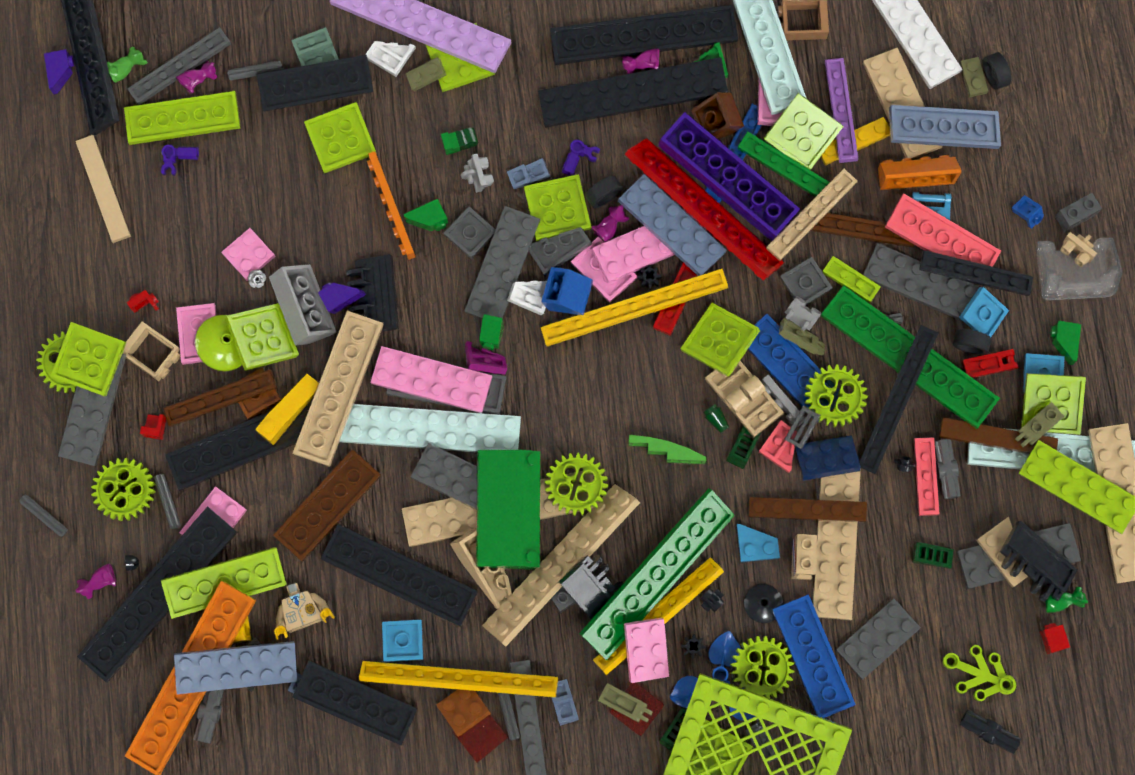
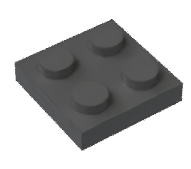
M468 207L443 234L472 259L492 239L496 229L471 207Z
M813 257L780 276V280L792 298L795 299L796 296L802 298L806 302L805 306L833 288Z

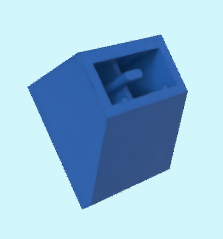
M551 267L541 302L549 311L584 315L593 280L569 269Z

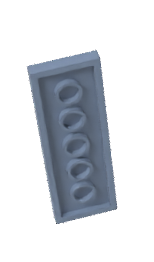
M891 105L889 107L891 143L999 149L1001 147L998 111Z
M645 174L618 199V202L698 276L704 275L727 251Z
M294 641L174 653L176 694L297 682Z

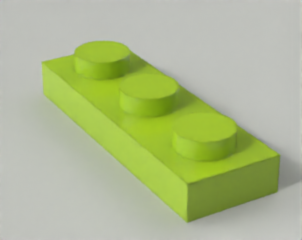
M834 256L823 270L824 275L841 286H846L869 304L881 288V286Z

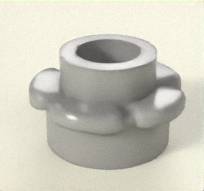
M261 270L251 271L248 275L249 285L253 288L262 287L264 281H266V275Z

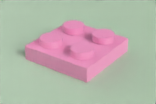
M251 228L221 252L246 281H248V275L251 271L262 269L276 257Z

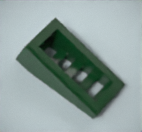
M744 425L726 460L741 469H744L761 434L759 433L755 436L754 440L743 436L745 433L753 437ZM740 440L750 444L751 446L741 443ZM737 447L740 448V449H742V450H744V451H746L747 454L744 453V452H742V451H740V450H738Z
M916 542L914 544L912 563L951 569L954 549ZM922 549H925L924 559L920 558ZM929 550H932L931 560H928ZM936 551L940 552L939 562L935 561ZM944 553H948L946 563H943Z
M684 708L680 709L659 742L670 751H672L675 743L667 737L676 741L677 736L671 731L679 732L680 728L676 726V723L682 724L683 720L680 717L685 716L686 710Z

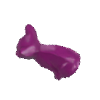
M660 49L644 51L636 58L623 56V68L627 74H632L636 68L658 69Z
M207 60L201 69L187 70L175 78L189 93H194L195 86L203 83L206 78L212 80L217 78L214 62L209 63Z
M622 205L618 207L611 206L608 209L609 216L603 218L599 225L591 227L594 234L604 243L610 241L614 236L617 222L629 220V217L624 213Z
M109 563L98 568L89 581L85 579L77 580L78 588L75 590L76 593L91 599L93 590L101 589L107 585L116 586L117 580L112 565Z

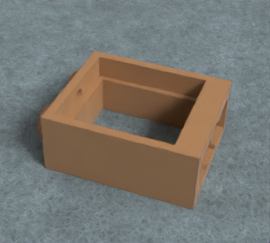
M782 0L781 6H778V17H781V26L786 40L827 39L829 34L827 0ZM787 10H818L819 30L788 31Z

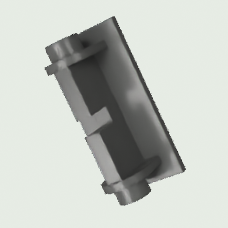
M761 722L751 727L753 733L763 729ZM745 730L747 735H750L749 730ZM765 732L755 736L759 746L769 742ZM750 738V740L752 741V743H753L754 746L756 747V745H755V743H754V741H753V738ZM775 742L774 744H775L776 749H777V751H778V753H779V752H781V750H780V748L778 747L777 743ZM772 745L761 749L765 758L775 754ZM774 758V759L768 761L767 763L769 764L770 762L776 760L777 758Z

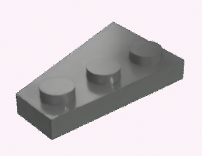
M580 227L551 238L540 239L541 241L531 244L529 252L546 276L550 273L551 267L558 268L592 245V243Z

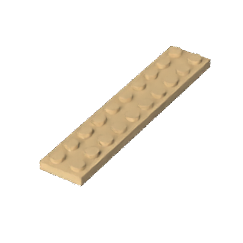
M583 471L578 472L576 482L572 483L571 501L574 499L577 487L581 486L579 482ZM570 473L566 475L571 477L574 476L575 473ZM586 474L583 477L587 483L594 480L591 474ZM550 478L540 480V520L566 515L565 508L558 511L559 504L556 506L552 505L555 499L548 500V496L552 493L545 491L546 488L550 487L545 484V481L550 480ZM567 486L559 488V493L562 495H566L570 491ZM580 492L577 498L580 501H585L588 495L585 492ZM453 498L402 508L409 547L460 537L477 528V510Z
M614 484L608 490L606 496L602 497L603 503L597 502L598 508H592L591 513L588 512L540 563V567L529 574L523 583L509 596L507 601L503 602L500 608L482 626L504 646H507L562 587L559 581L586 555L590 557L640 504L634 496Z

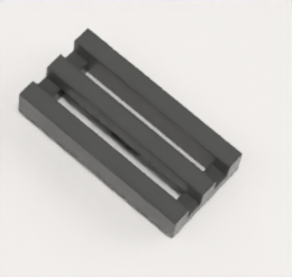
M803 406L784 440L803 449L821 415ZM807 412L808 415L806 416L794 440L791 439L804 413ZM814 416V419L812 420L804 437L802 438L801 442L798 443V440L802 435L805 427L807 426L810 418Z

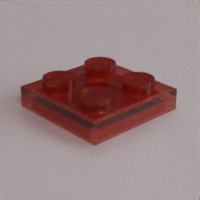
M631 683L625 693L647 704L646 708L653 712L652 715L643 713V716L649 719L648 723L641 719L638 723L613 709L609 713L641 737L664 704L637 683Z
M490 715L459 737L452 731L477 763L508 738Z

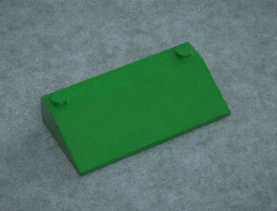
M478 450L476 567L523 570L540 567V451Z

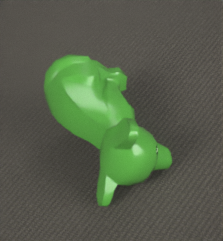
M131 47L128 56L121 57L113 63L108 61L107 66L113 82L117 83L130 73L133 65H145L148 62L143 59V54L139 50Z

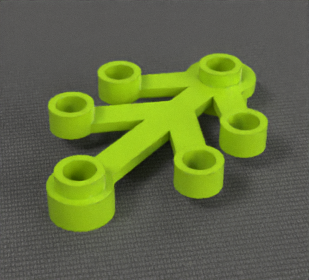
M973 645L969 649V653L975 658L979 669L961 662L954 653H949L943 657L942 662L945 668H957L976 676V678L956 684L955 690L960 694L966 693L968 689L987 681L995 685L985 690H976L974 692V699L976 701H984L986 697L998 692L1008 695L1016 689V681L1012 676L1006 675L998 653H991L988 656V662L994 665L997 676L990 673L982 655V648L979 645ZM974 647L978 648V655H975L972 650ZM992 655L997 657V662L991 661ZM948 658L953 659V665L947 663ZM1004 681L1008 682L1009 687L1007 689L1004 688L1002 685ZM959 684H963L965 686L964 691L959 690ZM978 692L983 693L982 699L977 697Z

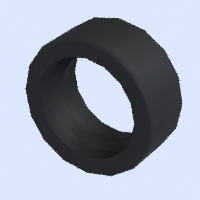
M1000 52L985 56L983 58V70L991 87L994 90H998L1010 85L1012 81L1011 71L1004 56Z
M608 176L593 185L586 192L585 197L593 208H599L616 198L621 193L622 186L615 176Z
M958 329L956 330L952 345L964 352L984 355L989 352L992 338L979 331Z

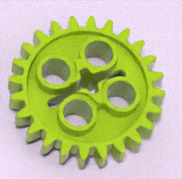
M62 331L61 337L53 334V341L47 338L48 346L42 344L45 350L38 351L42 358H38L36 361L41 362L42 365H39L37 369L43 370L39 376H46L43 382H51L50 388H54L57 385L58 392L64 388V392L68 393L69 388H71L72 392L75 393L77 386L51 377L55 365L51 361V356L54 353L60 352L66 336Z
M836 364L832 370V367L828 365L827 371L821 368L820 374L817 372L813 374L815 379L810 378L808 380L812 385H806L805 387L810 391L804 394L805 397H809L805 404H811L808 409L814 410L815 413L821 415L819 423L824 419L826 420V426L832 422L833 427H836L839 422L843 427L845 421L851 424V417L857 420V413H863L860 407H865L867 404L862 400L867 399L868 396L862 393L867 388H861L864 380L858 381L859 374L853 376V369L846 372V366H844L842 370H839V366ZM831 380L834 383V387H826L825 381ZM841 380L842 384L838 392V399L835 402L833 412H831L830 407L834 399L833 394L837 389L838 381ZM850 386L853 392L847 394L844 392L843 387ZM820 398H825V399H827L828 402H829V405H828V406H822V405L819 403V399H820ZM838 404L846 405L847 411L841 412L838 409Z
M569 453V459L562 456L561 463L555 460L557 467L550 466V470L553 473L546 474L550 480H546L545 484L550 487L546 488L545 491L552 493L548 496V500L555 499L552 505L556 506L559 504L558 511L565 508L566 515L571 510L574 516H576L577 511H580L581 515L584 516L585 509L591 513V506L597 509L598 505L596 502L603 503L600 495L606 496L607 494L602 489L608 488V484L603 483L608 478L607 476H601L605 469H598L601 464L600 462L595 465L593 464L594 457L588 461L587 454L580 458V454L577 453L576 458H573L572 454ZM573 468L576 473L574 476L569 477L565 474V470ZM582 468L583 472L579 482L581 486L577 487L574 499L571 501L572 483L576 482L579 469ZM586 474H591L594 476V480L587 483L583 477ZM567 486L570 491L568 494L562 495L559 493V488ZM580 492H585L588 498L585 501H580L577 495Z
M117 458L116 464L109 461L110 467L107 468L103 465L104 472L97 471L100 477L93 478L97 482V485L91 486L92 489L96 490V492L91 494V496L97 498L94 504H101L98 510H105L103 513L105 516L111 513L110 518L113 520L117 515L119 521H122L124 516L128 521H130L131 515L138 518V511L144 514L143 507L150 508L147 501H154L150 494H154L156 491L150 487L154 486L155 483L149 481L153 476L151 474L146 475L149 469H142V463L136 466V460L134 459L130 464L127 458L124 459L123 463L119 458ZM129 472V477L126 480H121L122 473ZM113 484V491L106 493V487ZM122 486L125 487V490H126L125 493L122 492V489H121ZM136 486H141V492L134 495L133 489ZM126 499L125 506L119 508V500Z
M756 636L755 642L749 638L748 645L743 642L741 643L743 649H736L739 655L732 656L736 660V663L730 664V666L735 667V670L730 672V674L736 675V678L732 681H739L740 684L737 686L739 688H744L761 696L764 695L767 698H770V694L773 698H777L776 692L783 694L782 687L789 688L786 681H792L793 679L789 674L795 672L789 669V666L794 665V662H788V659L792 657V655L785 654L788 648L781 649L782 642H778L775 645V638H771L769 642L767 636H763L762 641L759 636ZM762 651H765L764 659H763ZM751 652H755L758 656L755 663L749 659ZM771 654L775 655L777 658V662L775 665H772L769 662V656ZM763 664V667H766V671H762L758 667ZM750 671L756 675L753 683L747 678ZM769 674H772L775 677V682L773 685L767 682V676ZM761 675H762V686L759 685V681H760V679H761Z

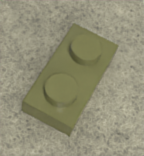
M437 57L406 73L411 89L417 91L446 76V72L441 59Z
M979 57L960 61L959 64L962 68V75L969 98L987 94L988 88Z

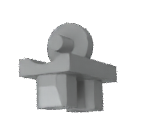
M472 154V158L467 161L468 165L464 166L465 171L461 173V178L467 179L469 184L473 183L477 193L481 192L484 187L491 186L494 180L491 174H483L482 171L489 167L487 157H478V154Z

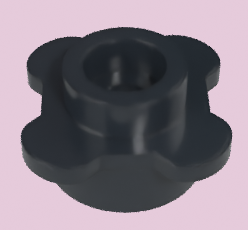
M907 456L894 459L899 471L911 472L912 467L917 466L916 463L912 462V458Z

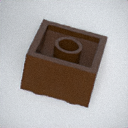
M717 92L691 110L695 121L716 139L729 136L744 127L731 93Z

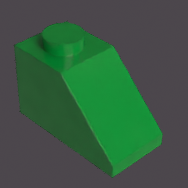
M438 199L403 214L406 223L428 231L442 230L448 224L447 217Z
M484 314L479 339L480 345H483V348L488 350L499 349L504 329L503 318Z
M1058 321L1051 327L1050 337H1053L1052 344L1062 356H1065L1066 362L1069 365H1073L1077 362L1081 324Z

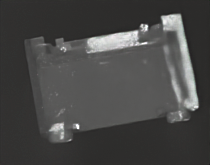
M1097 239L1093 243L1094 247L1092 248L1097 254L1090 264L1087 263L1083 267L1075 263L1074 260L1078 254L1074 251L1067 256L1060 250L1055 251L1056 248L1053 242L1038 241L1036 253L1042 298L1045 300L1110 297L1116 294L1123 270L1114 239Z

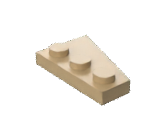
M1007 517L976 541L1013 588L1028 576L1022 572L1024 567L1016 577L1010 575L1016 562L1015 560L1006 570L1001 567L1005 556L1000 553V550L1013 529L1010 519Z

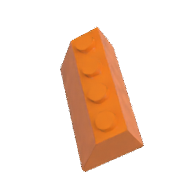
M942 155L934 159L922 157L920 160L905 158L897 162L885 160L878 167L880 190L955 184L961 174V168L956 157H949V155Z

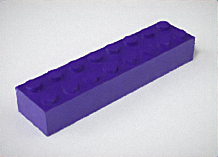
M685 112L660 139L658 146L769 240L773 241L799 212L800 208Z

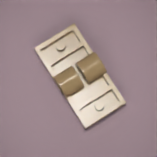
M741 361L729 377L716 370L705 377L707 383L753 437L757 436L784 414L783 410L766 392L763 383L755 375H752Z

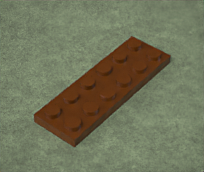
M352 449L273 536L303 562L381 477V474Z

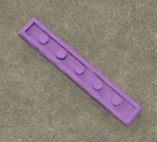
M844 58L825 60V69L832 117L844 126L835 137L839 163L858 161Z

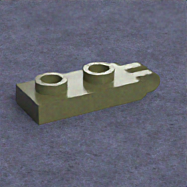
M786 318L780 322L779 334L784 339L792 341L800 348L812 354H824L825 344L819 341L817 336L807 330L802 331L798 325Z
M1051 402L1018 430L1020 435L1015 440L1018 442L1024 437L1026 440L1020 444L1022 447L1028 443L1033 445L1065 416Z
M608 683L598 702L638 723L640 719L648 723L649 719L643 716L644 712L649 715L653 713L646 708V703Z

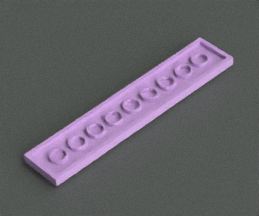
M330 0V4L492 73H496L511 45V39L417 0Z

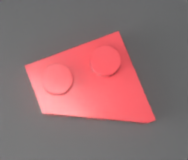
M781 420L759 450V453L787 473H790L795 447L790 442L784 440L791 427ZM796 430L794 431L791 439L793 440L797 434Z

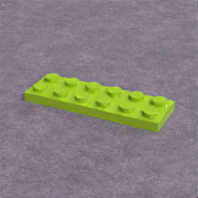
M235 91L124 107L129 145L241 128Z
M1040 440L1037 441L1018 473L1120 534H1123L1135 514L1134 495Z
M276 547L161 580L171 619L206 609L221 581L228 583L248 596L286 585Z

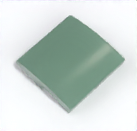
M326 27L292 40L301 66L339 60Z

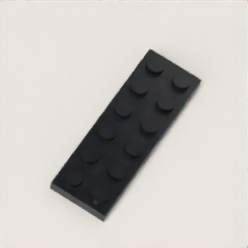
M367 55L256 74L264 112L374 92Z
M308 661L292 698L401 746L417 712V708L311 661Z

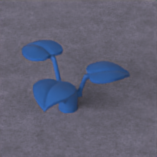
M731 631L720 635L709 649L710 662L715 665L721 664L720 667H716L713 670L712 678L730 684L728 681V671L724 668V665L732 667L730 664L736 663L732 656H738L739 654L736 652V649H741ZM694 676L681 678L676 683L670 699L678 706L687 708L698 678ZM729 707L730 712L736 710L735 708ZM740 712L732 715L737 720L744 721ZM744 712L747 720L755 717L754 715Z

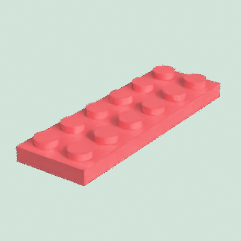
M906 194L900 197L885 225V228L923 250L993 267L1001 252L998 248Z

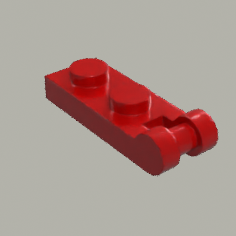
M1014 349L962 360L964 372L972 378L1019 368L1014 360ZM1002 358H1006L1007 364L1003 365Z

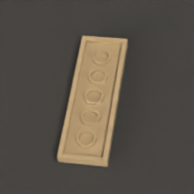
M898 48L863 61L864 68L888 120L889 107L891 105L925 107ZM899 143L905 157L911 159L942 148L939 145Z

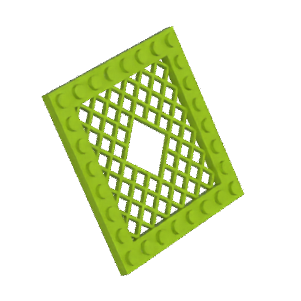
M700 673L663 775H685L687 768H689L691 775H695L691 765L701 761L705 771L696 775H711L710 772L720 768L723 775H726L722 766L755 751H759L770 775H774L782 770L785 775H789L786 769L793 765H797L801 773L799 775H808L813 772L814 775H836L852 733V728ZM712 700L717 702L710 706ZM721 705L725 715L715 719L711 709ZM725 705L735 708L736 710L728 713ZM707 712H709L712 721L703 724ZM740 712L744 722L734 726L730 716ZM744 712L754 715L755 717L747 720ZM727 718L731 728L721 732L717 722ZM759 719L763 729L753 733L749 723ZM763 719L773 722L774 724L766 727ZM714 724L718 734L708 737L704 728ZM746 725L750 735L740 739L736 729ZM778 726L782 736L772 740L768 730ZM782 726L792 729L793 731L785 734ZM702 730L706 739L697 743L699 734ZM733 731L737 741L727 744L723 735ZM765 732L769 742L759 746L755 736ZM797 733L801 743L791 747L787 737ZM801 733L811 736L812 738L804 741ZM721 737L725 746L714 750L711 740ZM753 738L756 747L746 751L742 742ZM784 739L788 749L778 753L774 743ZM816 740L820 750L810 754L806 744ZM820 740L825 741L824 747L822 746ZM707 742L712 752L702 756L698 746ZM740 744L743 753L733 757L730 747ZM772 745L775 754L765 758L761 749ZM803 746L807 756L797 760L793 750ZM695 748L699 758L690 761ZM726 749L731 759L721 763L717 753ZM791 752L794 761L784 765L780 756ZM821 753L816 767L812 757ZM714 755L718 765L708 769L704 759ZM778 758L782 767L771 771L767 762ZM810 759L813 768L803 772L799 763Z

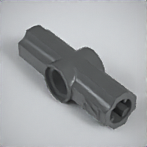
M951 440L935 441L937 478L940 479L943 499L958 498L961 496L958 483L959 469L957 461L954 460Z
M225 689L206 691L203 702L200 703L198 709V723L193 740L211 744L215 725L220 719L222 710L220 705Z

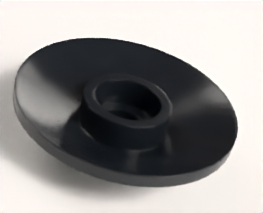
M767 584L754 586L747 592L744 599V608L747 615L758 623H770L776 620L772 609L783 605V599L779 591ZM763 599L768 602V605L765 607L761 605V600Z

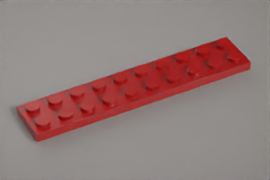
M647 138L627 150L625 156L633 164L638 166L646 176L650 177L659 188L670 195L672 200L681 205L688 214L692 215L714 238L718 239L730 252L735 254L757 277L764 281L784 264L782 260L779 261L766 249V245Z

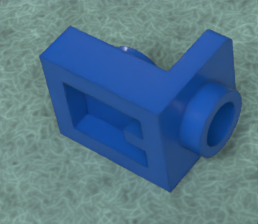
M1025 195L1012 207V211L1026 220L1028 227L1031 229L1036 224H1039L1044 217L1042 206Z

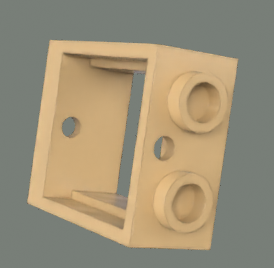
M144 322L139 324L126 341L122 353L126 354V359L158 382L161 378L164 379L167 376L169 367L173 363L175 364L181 357L178 346ZM148 334L172 350L156 372L132 356Z

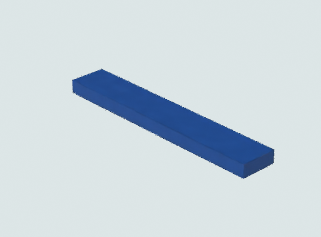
M753 103L742 121L744 127L736 132L728 147L741 160L744 159L746 154L737 149L738 145L747 131L756 136L762 126L757 125L758 106ZM707 187L705 191L720 204L722 199Z

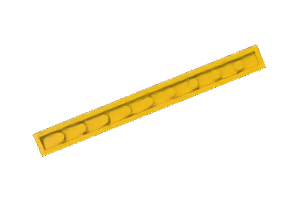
M719 269L586 312L584 315H577L543 326L541 331L546 346H551L727 289L728 284L723 269Z
M369 661L362 662L359 680L364 682L556 697L558 677Z

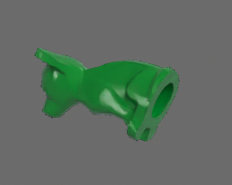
M1076 587L1072 594L1064 593L1059 601H1056L1050 595L1046 600L1045 612H1060L1072 604L1084 608L1088 600H1086V595L1082 592V587Z

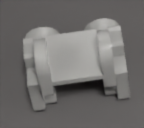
M796 296L785 311L787 314L786 319L794 322L802 331L806 329L810 331L820 317L821 312L813 307L809 309L805 306L806 302Z

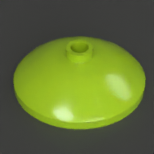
M217 315L207 319L201 324L195 336V349L199 358L208 367L218 371H231L242 366L225 321L228 315ZM223 337H227L229 342H225Z

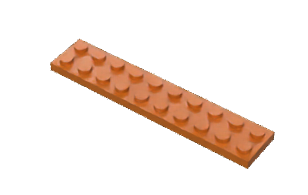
M221 581L182 652L231 648L256 600L228 583ZM173 667L125 757L151 773L161 775L206 691L176 694L175 667Z

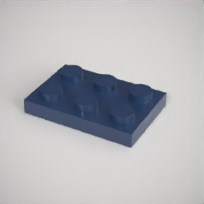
M852 435L805 443L803 449L795 446L803 481L859 472L861 469Z

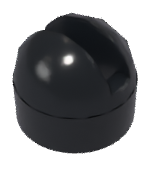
M125 555L126 571L135 570L139 566V559L135 555Z

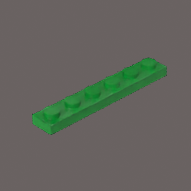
M748 131L737 147L738 150L814 197L830 183Z

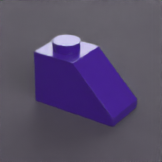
M66 49L44 53L49 89L53 94H58L73 74L74 58L72 55H69Z
M328 283L318 292L327 311L333 314L366 295L360 289L337 283Z

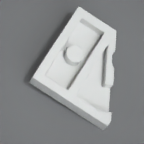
M374 41L365 55H367L368 61L397 77L416 48L413 44L406 46L398 45V43Z
M547 281L515 282L512 284L507 301L542 315L546 307L541 301Z

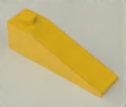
M306 374L255 429L258 434L274 445L315 396L319 382Z

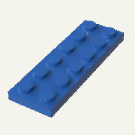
M766 314L754 325L760 329V332L748 348V351L801 407L806 406L809 408L811 404H805L809 397H805L804 394L810 391L805 387L806 385H812L808 380L810 378L815 379L813 374L815 372L820 374V369L797 344L784 339L779 334V325ZM831 380L825 381L826 387H834V383ZM838 388L833 394L834 399L831 404L830 411L834 409L835 402L838 399ZM820 398V399H819V403H820L822 406H828V405H829V402H828L827 399H825V398Z
M809 594L772 609L816 715L825 718L856 705Z

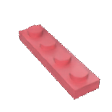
M915 438L914 453L915 463L917 464L915 468L919 516L939 515L934 438Z

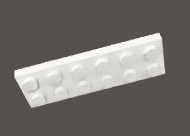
M872 0L929 89L962 71L961 66L918 0Z

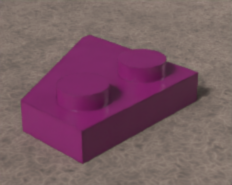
M466 341L465 352L468 369L493 374H506L507 364L504 356L493 353L485 348H482L480 351L471 347L472 342Z

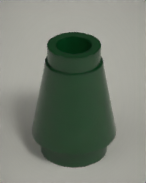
M716 403L703 412L705 414L704 418L720 433L730 427L727 424L721 407H718Z

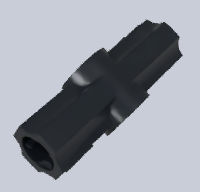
M970 710L965 712L959 724L977 734L981 740L991 745L995 744L1011 754L1015 753L1021 742V738L1002 729L1003 727L990 719H984Z

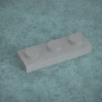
M767 375L761 381L766 392L787 414L786 418L793 424L800 411L773 379ZM804 416L802 417V419H801V421L799 422L798 426L801 425V424L804 422V420H805V417H804Z

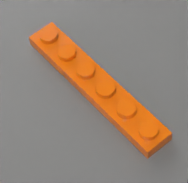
M373 151L368 153L370 160H367L370 171L374 170L376 177H373L376 187H380L382 190V194H379L383 205L387 204L389 208L386 211L390 222L394 221L395 227L392 229L396 239L400 238L402 242L399 245L402 255H407L408 260L415 258L413 248L376 152Z

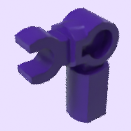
M581 140L572 141L569 149L570 153L566 157L562 173L573 176L580 159L579 156H585L589 161L596 162L597 158L593 157L591 153L599 154L600 149L598 147H587L588 145L584 144Z
M165 145L162 148L164 165L161 167V173L166 175V170L171 168V174L175 176L177 171L174 167L176 158L198 160L199 148H175L172 145Z

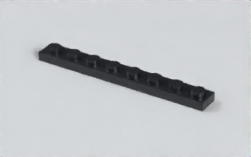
M920 325L859 463L862 469L876 474L939 332Z

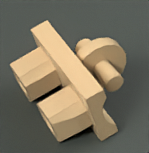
M1071 232L1064 239L1060 249L1067 256L1072 251L1078 254L1074 261L1080 267L1087 263L1090 264L1097 254L1092 249L1094 245L1089 242L1092 238L1091 235L1084 238L1079 234L1076 237Z

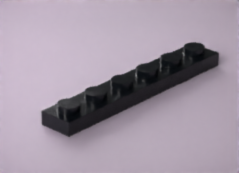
M926 250L922 252L919 268L921 271L1024 296L1031 294L1034 278Z

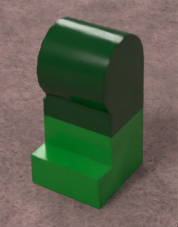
M474 128L441 134L446 155L472 148L479 143Z

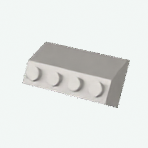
M310 264L281 267L269 276L295 346L310 344L337 333L331 316L318 294L320 288Z

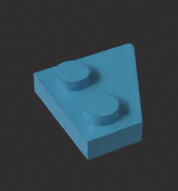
M741 524L736 525L740 562L780 558L778 538Z

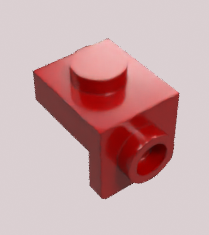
M146 290L140 294L132 295L129 301L126 302L134 313L149 303L156 311L159 309L156 305L159 301L153 293L148 294Z

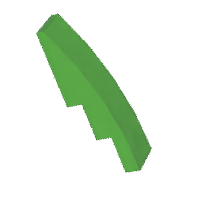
M629 435V446L648 447L647 454L667 455L666 463L705 464L706 462L705 456L673 442L646 436Z

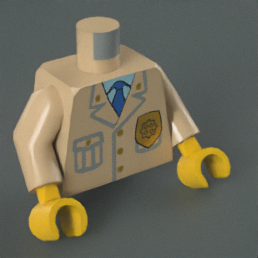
M297 583L291 584L286 587L289 597L283 599L282 605L278 608L274 633L277 640H279L278 636L280 634H284L285 638H287V632L292 633L321 621L327 623L326 617L331 616L333 619L335 617L324 599L316 593H310L309 591L300 592Z

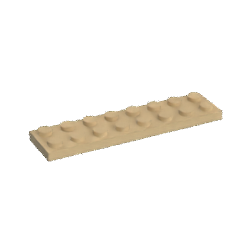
M350 311L346 312L294 448V455L330 467L384 324L382 322Z
M1128 423L1089 429L1088 433L1096 474L1135 496V458ZM1134 514L1123 534L1105 525L1116 583L1135 581Z
M860 471L820 478L819 500L859 502ZM818 520L817 561L813 590V606L818 618L852 620L858 522Z

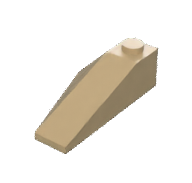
M477 528L451 542L450 545L494 607L499 609L501 604L507 601L512 594L509 579L504 568L476 567Z

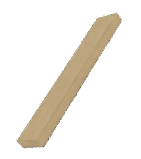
M94 135L77 140L78 150L112 242L115 243L131 237Z
M843 169L766 249L781 261L857 183V180Z

